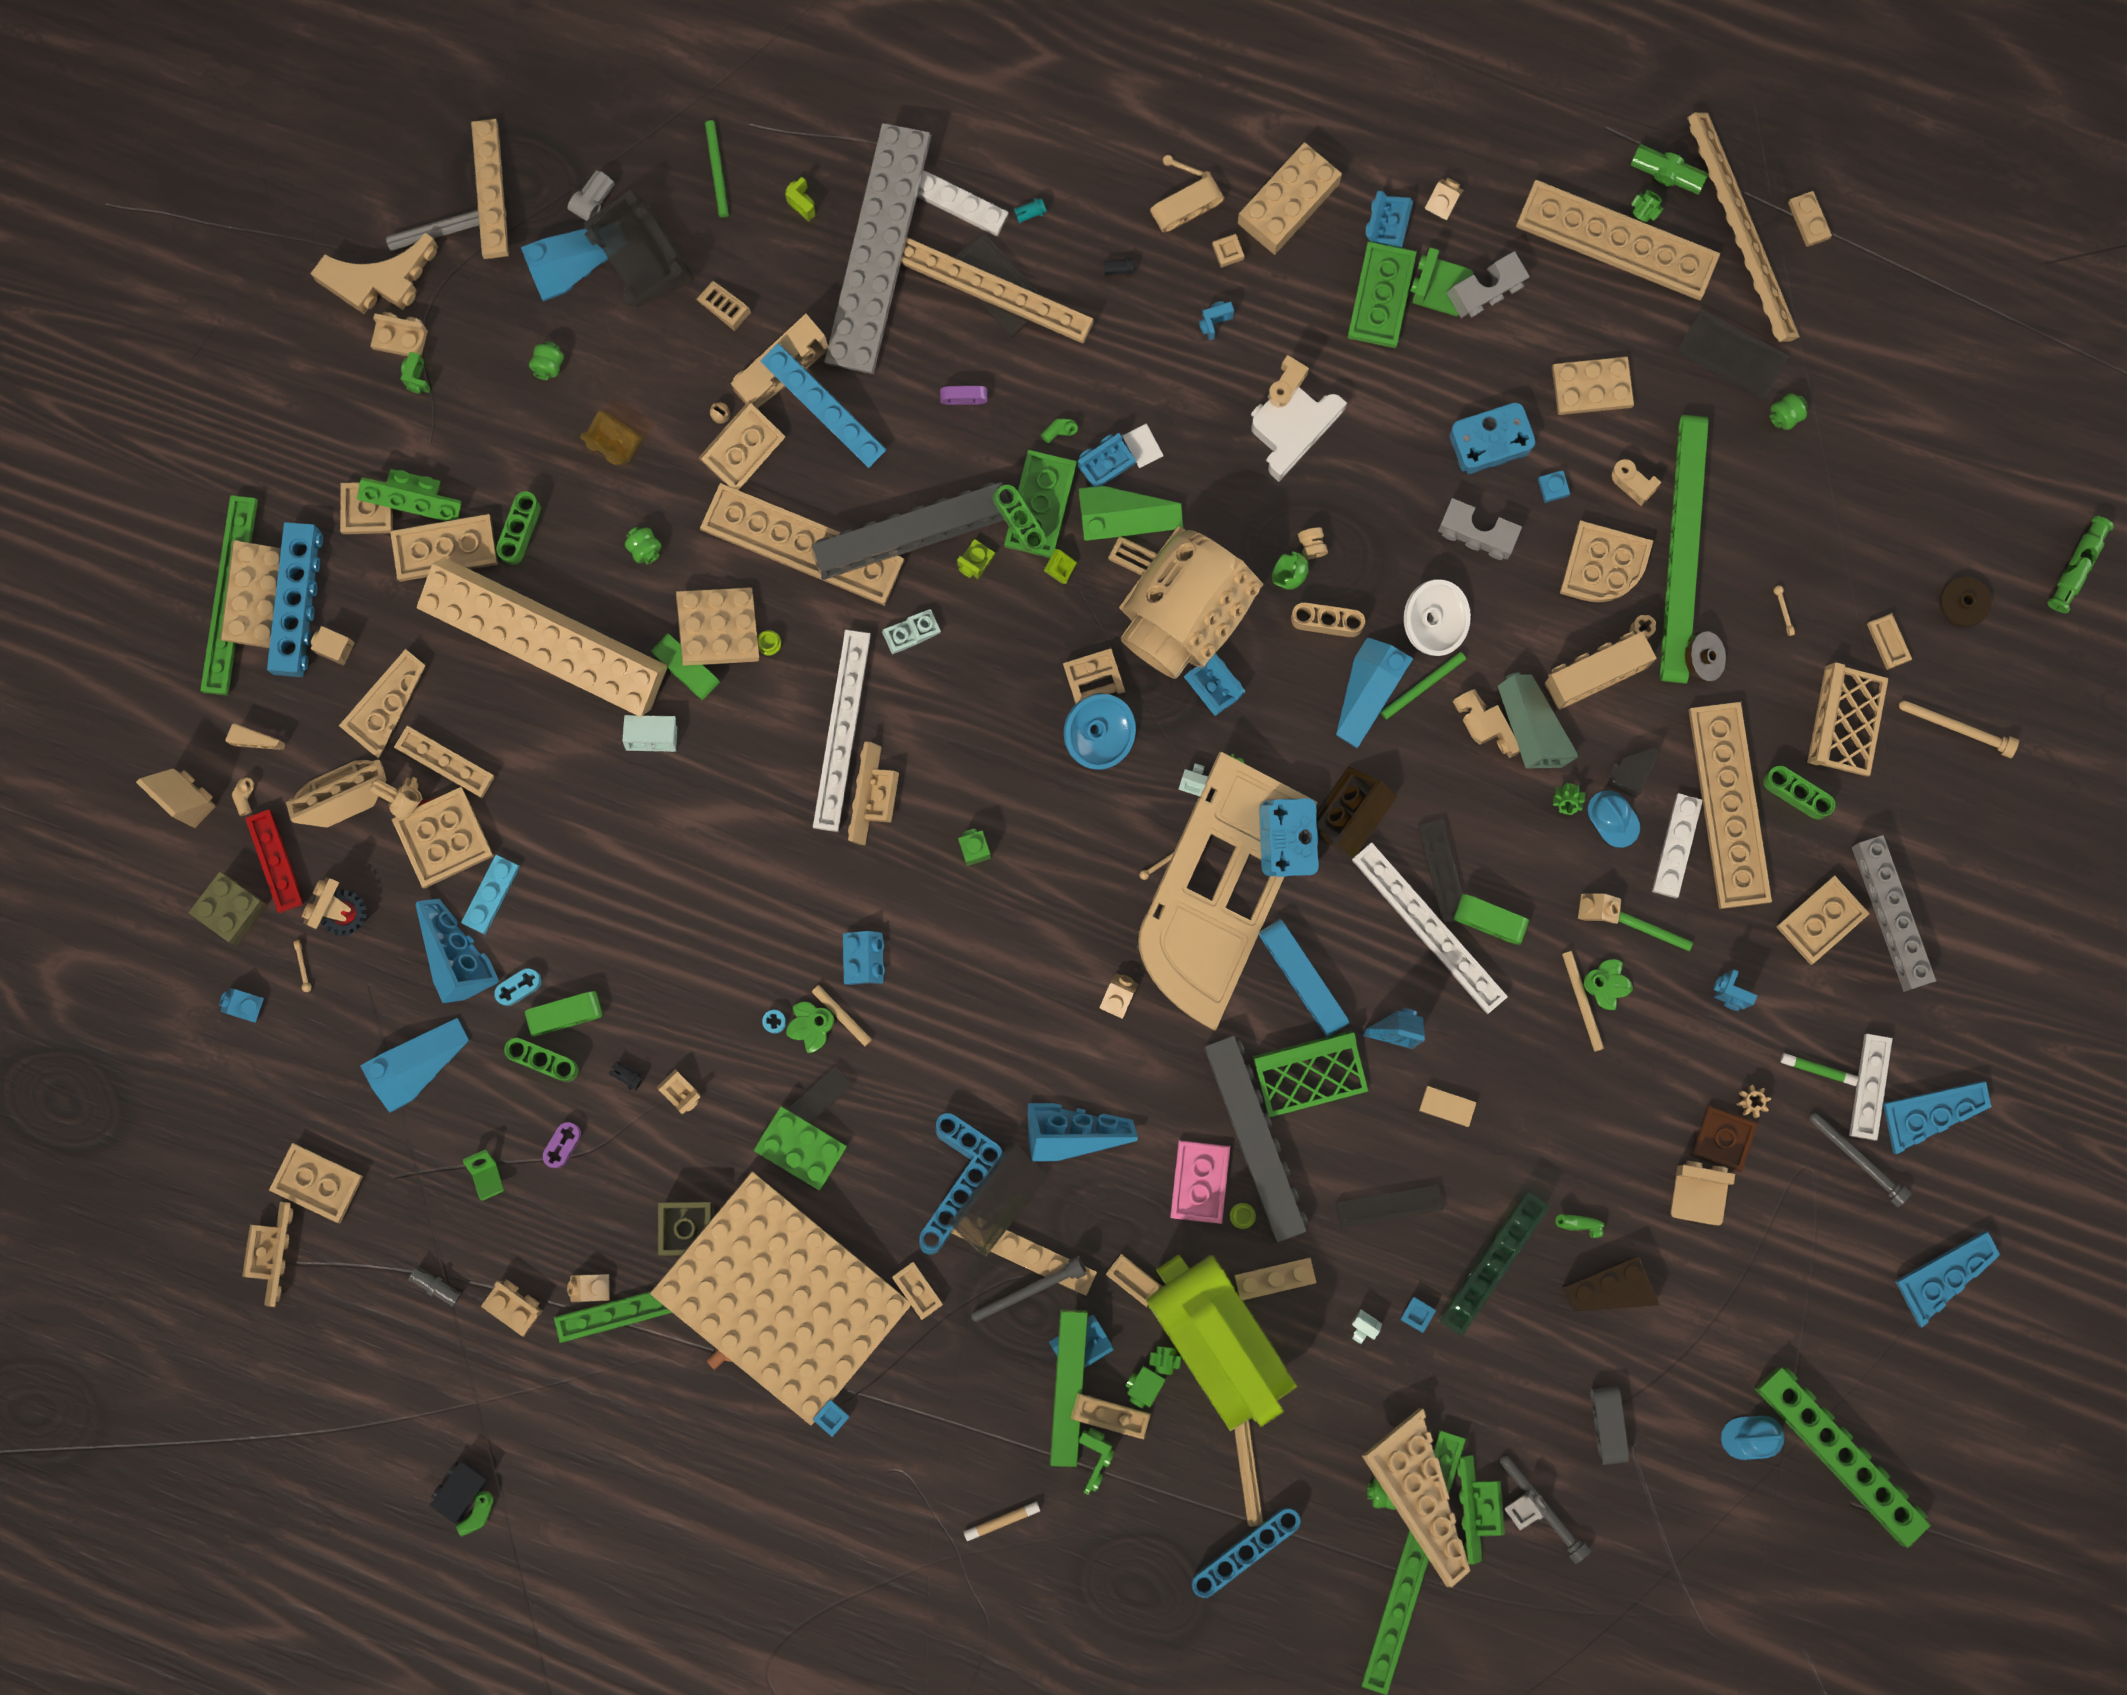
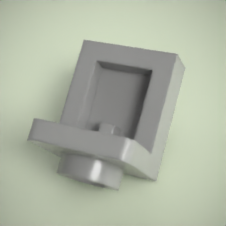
M1529 1490L1504 1508L1519 1530H1522L1537 1519L1541 1520L1547 1512L1545 1509L1547 1506L1543 1498L1539 1494L1535 1495L1532 1490Z

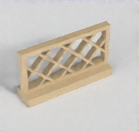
M1837 662L1825 666L1807 764L1823 765L1866 777L1871 775L1888 678L1847 668L1844 664ZM1845 674L1852 676L1857 683V686L1849 691L1843 683ZM1870 681L1880 683L1878 694L1873 697L1865 686ZM1860 688L1867 701L1858 706L1851 693ZM1846 697L1853 710L1843 715L1839 708L1840 700ZM1867 704H1870L1874 710V716L1869 721L1866 720L1860 710ZM1856 713L1863 725L1853 731L1846 718ZM1842 722L1849 734L1839 740L1834 729L1836 724ZM1863 728L1870 735L1869 742L1865 745H1862L1855 734ZM1849 737L1852 738L1858 748L1850 755L1842 745V742ZM1836 746L1844 757L1839 762L1829 760L1830 751ZM1859 752L1865 759L1864 769L1856 767L1851 759Z

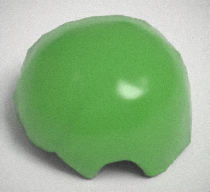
M1292 551L1293 555L1283 554L1272 572L1273 583L1287 590L1299 587L1306 580L1309 571L1307 559L1302 554Z

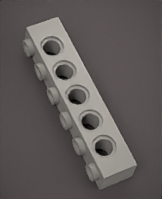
M1884 835L1854 845L1852 850L1903 992L1935 982V976Z

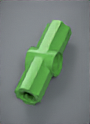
M1641 144L1631 163V166L1654 175V178L1661 184L1667 186L1677 185L1698 195L1708 176V173L1684 163L1683 158L1676 154H1662Z

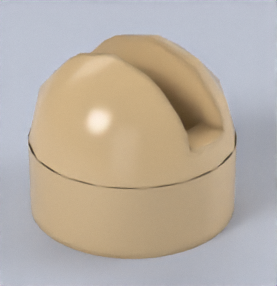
M717 402L711 406L710 416L714 422L722 424L729 420L731 413L725 403ZM718 407L725 412V415H721L715 409Z

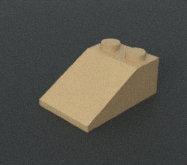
M172 768L139 778L136 782L172 817L193 828H196L216 807L210 801L213 796L203 787L198 789L192 783L195 779L185 770L179 772Z

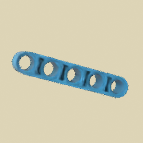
M1278 919L1258 932L1261 940L1323 1033L1329 1037L1348 1025L1349 1020L1283 921Z
M1290 1507L1279 1509L1260 1526H1257L1198 1571L1192 1578V1588L1195 1594L1202 1598L1213 1595L1299 1528L1300 1517L1298 1513ZM1285 1513H1291L1295 1517L1294 1524L1290 1527L1281 1525V1517ZM1264 1529H1270L1274 1533L1273 1540L1269 1543L1260 1541L1259 1536ZM1244 1545H1249L1253 1549V1554L1248 1559L1239 1557V1549ZM1223 1561L1232 1564V1570L1227 1575H1221L1217 1571L1218 1565ZM1202 1577H1206L1211 1581V1586L1206 1591H1200L1196 1587L1197 1581Z

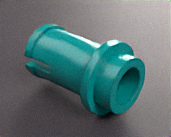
M1034 198L1033 202L1014 208L1019 224L1038 215L1042 217L1043 213L1047 212L1042 198Z

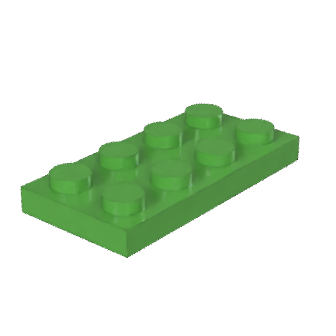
M1373 242L1367 243L1348 339L1392 348L1397 347L1416 251Z
M1028 450L1018 493L1043 530L1046 542L1039 550H1025L1011 529L1008 528L1004 547L1051 558L1059 538L1077 461ZM1016 511L1013 520L1017 525H1022L1025 521V516L1022 512ZM1031 532L1028 534V544L1033 547L1037 545L1038 536L1035 533Z

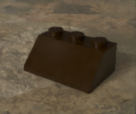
M1348 766L1317 810V836L1337 851L1355 858L1397 796L1381 780Z

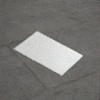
M1147 424L1122 436L1139 468L1164 456Z

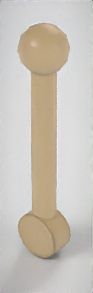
M1166 155L1163 158L1165 166H1176L1201 176L1202 179L1211 176L1208 171L1202 172L1174 161L1170 155Z
M1777 585L1774 587V593L1778 596L1787 626V634L1792 636L1795 634V631L1791 625L1782 593L1784 589L1782 586Z
M1173 853L1148 870H1142L1140 878L1143 880L1148 879L1151 873L1171 860Z
M300 940L294 941V947L297 952L303 980L302 990L310 992L312 986L308 983L302 955V945Z

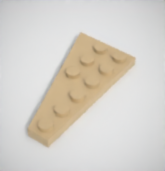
M1417 1409L1364 1453L1362 1457L1445 1585L1453 1587L1470 1572L1462 1540L1458 1538L1454 1513H1451L1447 1501L1449 1495L1439 1461L1434 1456L1431 1442H1433L1431 1433L1427 1431L1424 1418L1426 1416L1424 1409Z

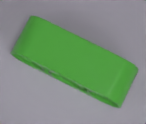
M1011 485L997 487L992 494V500L1020 545L1028 551L1041 549L1045 545L1046 536L1018 491ZM1002 490H1007L1011 494V500L1008 504L1003 503L999 498ZM1016 511L1022 512L1025 516V521L1022 525H1017L1013 520ZM1031 532L1038 536V543L1034 547L1030 546L1027 542V536Z
M527 491L520 492L515 497L497 544V554L506 564L512 566L522 561L541 510L540 503L536 497ZM526 501H533L530 509H522V505ZM517 524H524L522 532H513ZM515 547L516 551L512 556H505L507 548Z
M668 633L650 651L660 662L668 665L667 669L702 701L720 683L703 665L683 666L681 644Z
M1776 766L1764 775L1763 784L1768 791L1813 819H1823L1835 809V801L1832 796L1784 766ZM1773 773H1777L1782 777V785L1773 782ZM1795 787H1799L1804 791L1803 799L1795 796ZM1817 801H1822L1825 804V812L1817 810Z
M1462 894L1453 918L1462 924L1517 945L1522 944L1529 924V920L1525 917Z
M596 991L586 992L524 1011L532 1037L592 1021L603 1016Z
M513 1038L505 1045V1055L514 1062L564 1082L573 1081L578 1076L579 1067L577 1063L562 1055L520 1038ZM517 1044L524 1046V1052L520 1057L513 1055V1048ZM545 1053L548 1058L547 1063L539 1067L536 1064V1058L538 1055ZM569 1063L571 1066L570 1074L565 1077L561 1076L559 1071L561 1065Z

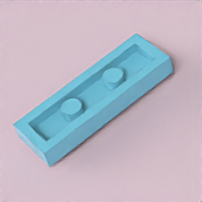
M495 855L461 923L486 935L520 866Z

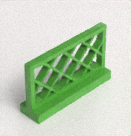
M1350 1030L1252 1056L1269 1118L1368 1092L1353 1031ZM1351 1048L1354 1058L1349 1067L1336 1059L1342 1050ZM1335 1053L1333 1058L1328 1056L1327 1054ZM1324 1056L1331 1060L1324 1073L1311 1067L1316 1057ZM1311 1059L1308 1064L1303 1062L1304 1060ZM1297 1062L1306 1067L1299 1080L1287 1074L1291 1064ZM1334 1063L1346 1069L1339 1083L1327 1076ZM1354 1064L1356 1065L1357 1072L1352 1070ZM1285 1065H1286V1067H1285V1069H1284L1283 1071L1280 1070V1069H1278V1067H1282V1066H1285ZM1274 1069L1281 1073L1274 1087L1265 1082L1263 1071ZM1309 1069L1322 1076L1315 1089L1302 1083ZM1350 1072L1359 1077L1361 1087L1350 1090L1343 1085ZM1284 1076L1297 1083L1290 1096L1277 1089ZM1325 1078L1337 1085L1332 1095L1325 1096L1318 1092ZM1300 1085L1312 1091L1308 1101L1302 1103L1293 1098ZM1267 1087H1269V1088L1272 1089V1091L1270 1092L1269 1095H1268ZM1340 1088H1343V1089L1346 1090V1091H1344V1092L1338 1093V1091L1340 1090ZM1275 1091L1288 1098L1283 1108L1272 1110L1270 1100ZM1316 1094L1321 1097V1098L1313 1099ZM1291 1101L1296 1103L1294 1105L1288 1106Z

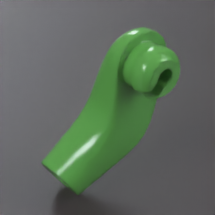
M1564 1214L1556 1217V1225L1569 1231L1590 1230L1589 1235L1591 1238H1600L1604 1235L1603 1228H1605V1224L1600 1220Z
M487 1491L480 1492L476 1496L471 1515L456 1525L461 1537L482 1528L486 1524L493 1505L491 1493Z

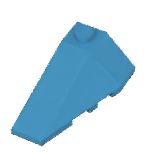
M440 899L416 902L415 905L433 983L442 1003L466 1000L499 982L489 958L484 953L480 954L473 946L474 940L470 935L465 936L457 926L458 921Z

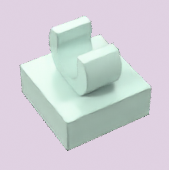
M1195 763L1193 771L1185 769L1179 790L1201 796L1208 776L1202 775L1205 766Z
M1360 1309L1352 1324L1357 1328L1352 1338L1360 1344L1367 1335L1375 1339L1380 1332L1382 1323Z

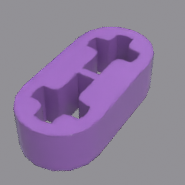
M983 386L943 387L940 389V402L947 405L984 404L987 402V388Z
M567 1122L557 1128L543 1153V1161L548 1167L560 1168L568 1161L581 1138V1130L576 1124ZM572 1127V1133L575 1135L574 1139L568 1138L565 1144H562L565 1138L563 1130H569ZM561 1146L562 1149L559 1152L561 1160L560 1162L554 1161L552 1164V1157L549 1154L550 1152H556Z

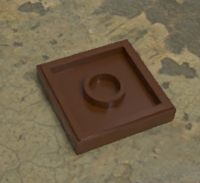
M1709 1105L1707 1106L1691 1155L1742 1172L1758 1123Z

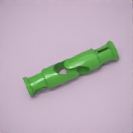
M2100 516L2092 518V525L2088 533L2082 536L2068 568L2057 583L2058 589L2047 602L2048 606L2053 610L2061 613L2069 612V605L2073 597L2079 594L2087 573L2093 567L2105 543L2103 541L2114 528L2110 520ZM2082 552L2086 554V558L2080 557Z

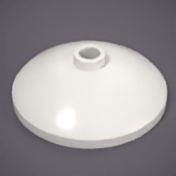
M1429 580L1419 585L1411 593L1404 610V626L1410 642L1422 653L1433 656L1449 654L1461 645L1470 626V608L1464 593L1459 587L1446 580Z

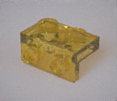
M604 410L598 411L588 431L580 436V439L586 442L585 445L588 448L600 451L606 455V460L615 465L630 462L643 438Z

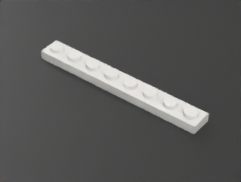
M845 630L813 823L814 829L839 832L871 638L870 633Z
M1370 843L1352 859L1355 865L1487 1014L1508 997L1373 843Z

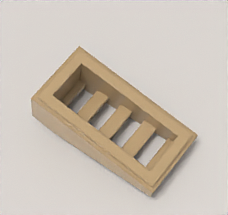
M714 281L697 298L698 302L734 331L751 313L748 306ZM714 290L718 292L710 302L706 300ZM723 296V301L715 307L714 304ZM728 302H730L731 305L726 309L725 312H722L721 310L724 308V306ZM735 307L738 308L732 317L728 316Z
M236 723L231 725L226 737L227 743L239 747L284 750L286 746L279 739Z

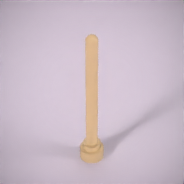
M1903 700L1899 703L1901 710L1997 747V751H2000L2001 755L2012 758L2017 750L2019 740L2011 736L1999 738Z

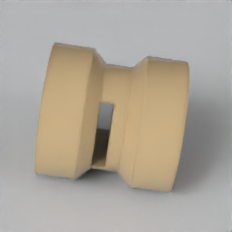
M1311 528L1298 533L1299 541L1304 547L1302 554L1306 559H1314L1328 554L1327 546L1322 540L1324 537L1322 528Z

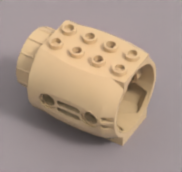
M1178 526L1119 607L1132 620L1123 633L1121 641L1146 663L1173 679H1176L1188 663L1204 668L1236 629L1255 596L1259 593L1263 583L1241 559L1235 557L1228 550L1196 531L1185 530Z

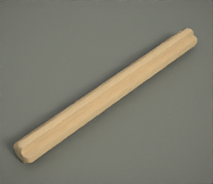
M1249 1420L1235 1428L1234 1431L1248 1526L1255 1527L1263 1523L1250 1425Z

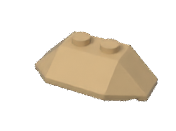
M355 760L309 781L296 793L294 798H290L286 802L291 821L293 823L327 828L373 807L378 796L370 792L371 784L376 779L384 783L387 780L381 761Z

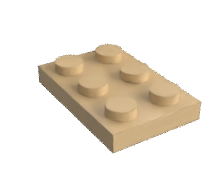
M1628 357L1553 364L1552 372L1558 415L1624 409L1634 406Z
M747 402L698 458L727 486L739 490L785 436L754 405Z
M1833 876L1776 927L1808 963L1812 965L1865 919L1869 913L1837 877Z
M292 1143L269 1191L334 1222L341 1223L364 1176Z

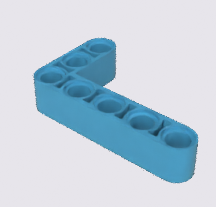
M950 1113L942 1114L937 1119L936 1135L940 1140L970 1159L971 1162L921 1232L919 1246L924 1253L931 1255L941 1250L999 1166L1002 1158V1150L995 1142ZM949 1122L954 1126V1130L946 1133L941 1130L940 1125ZM964 1137H972L976 1144L972 1147H966L962 1144L961 1140ZM986 1151H992L996 1154L997 1159L992 1162L986 1161L983 1154ZM972 1172H978L982 1175L983 1179L978 1183H974L969 1180L968 1175ZM957 1193H964L968 1201L959 1204L953 1197ZM942 1214H949L953 1218V1222L949 1225H943L940 1223L939 1217ZM928 1235H934L939 1242L933 1247L925 1244L924 1238Z

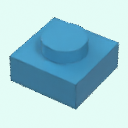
M1563 471L1538 478L1545 503L1570 495Z
M1412 1297L1400 1320L1424 1333L1436 1310Z
M829 1400L814 1417L813 1421L833 1437L850 1416L837 1404Z

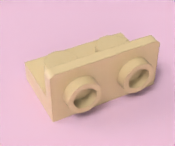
M383 312L382 315L374 314L373 319L376 322L371 342L372 349L409 356L410 352H414L422 356L428 331L419 319L407 317L406 320L399 319L396 315L388 312Z
M506 1279L505 1282L496 1281L494 1284L495 1288L481 1307L524 1337L543 1311L538 1308L540 1303L529 1295L523 1297L517 1292L519 1288Z

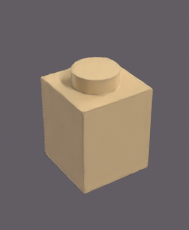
M321 626L320 630L316 631L312 637L311 649L318 655L345 665L355 643L350 638Z

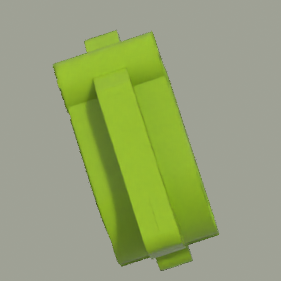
M1177 1255L1158 1267L1156 1270L1165 1285L1146 1297L1148 1306L1228 1429L1232 1431L1250 1418H1253L1262 1427L1283 1413L1277 1400L1297 1388L1253 1316L1235 1292L1233 1285L1216 1259L1210 1255L1189 1269L1181 1256Z

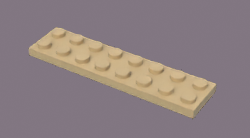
M1535 180L1516 225L1517 228L1700 301L1720 256V253L1538 180Z
M721 483L700 527L701 531L818 579H821L812 555V544H815L821 538L828 537L830 539L839 536L841 533ZM895 556L823 581L885 606L905 560L900 556Z
M1741 702L1690 708L1689 717L1719 909L1771 903L1772 898Z

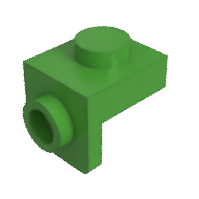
M410 352L408 358L403 360L401 380L407 387L406 389L411 392L421 394V391L429 393L431 388L427 382L419 380L425 361L420 354Z

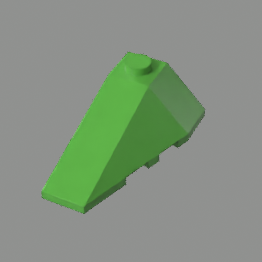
M1106 486L1078 488L1084 541L1175 530L1178 526L1183 528L1181 503Z

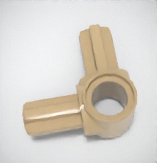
M415 777L411 779L405 778L403 786H399L397 789L379 779L374 780L370 786V792L387 800L392 814L400 819H408L422 800L421 793L417 790L419 784L416 782L417 779Z

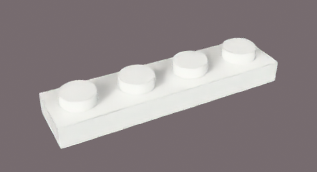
M923 170L917 193L918 198L998 237L1009 217V212Z
M1679 793L1676 795L1652 892L1673 898L1679 897L1703 800Z
M1864 1034L1849 1136L1874 1141L1878 1139L1892 1038Z

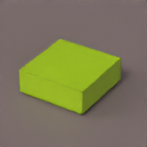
M1055 549L1044 571L1060 583L1066 584L1077 562L1063 551Z

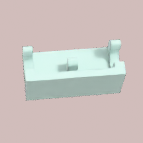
M624 715L622 741L626 751L676 752L677 726L675 716L639 717L636 715Z

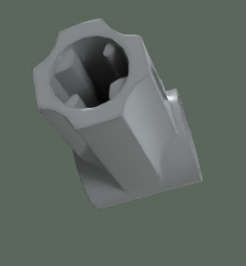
M596 170L582 191H577L572 196L568 204V210L591 223L599 214L601 203L614 186V182L606 174Z

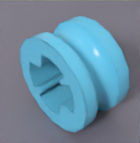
M770 1010L763 1016L762 1023L768 1032L776 1034L783 1031L786 1027V1018L780 1011ZM772 1015H776L781 1020V1025L777 1024L778 1028L772 1029V1025L767 1023L769 1018L772 1019Z

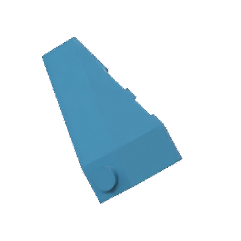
M616 221L545 238L523 246L521 249L543 301L567 293L576 282L583 277L586 278L591 274L590 271L599 264L609 260L624 248L627 243L620 224Z
M1367 637L1353 661L1336 736L1356 748L1359 747L1413 660L1412 657L1392 645Z
M1403 1008L1402 1012L1396 1011L1367 1028L1363 1036L1413 1049L1421 1044L1425 1038L1423 1017L1417 1016L1418 1012L1415 1010Z
M456 1018L382 1053L360 1065L373 1091L391 1113L413 1101L419 1095V1092L436 1077V1074L470 1040L459 1019Z
M1028 1103V1145L1032 1161H1060L1135 1142L1138 1139L1132 1119L1108 1114H1101L1099 1117L1085 1114L1084 1109L1077 1108L1076 1112L1061 1109L1062 1105L1055 1103Z

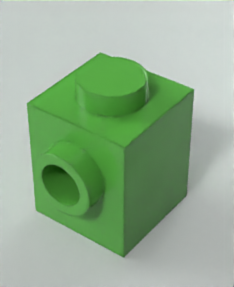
M971 829L963 832V837L958 838L967 866L991 859L983 831L977 832V829Z
M1142 1366L1138 1375L1133 1372L1125 1385L1129 1388L1127 1392L1131 1396L1129 1401L1142 1409L1144 1405L1150 1407L1166 1379Z

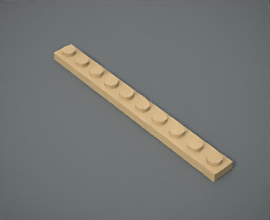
M1694 113L1687 117L1690 122V131L1696 137L1699 153L1709 169L1708 175L1718 191L1717 197L1723 204L1727 213L1726 219L1734 230L1736 244L1743 252L1745 266L1751 272L1754 279V288L1760 294L1763 310L1769 316L1772 324V332L1779 342L1793 341L1799 337V334L1708 113Z
M906 239L901 259L902 265L1084 343L1094 322L1093 318L914 240Z

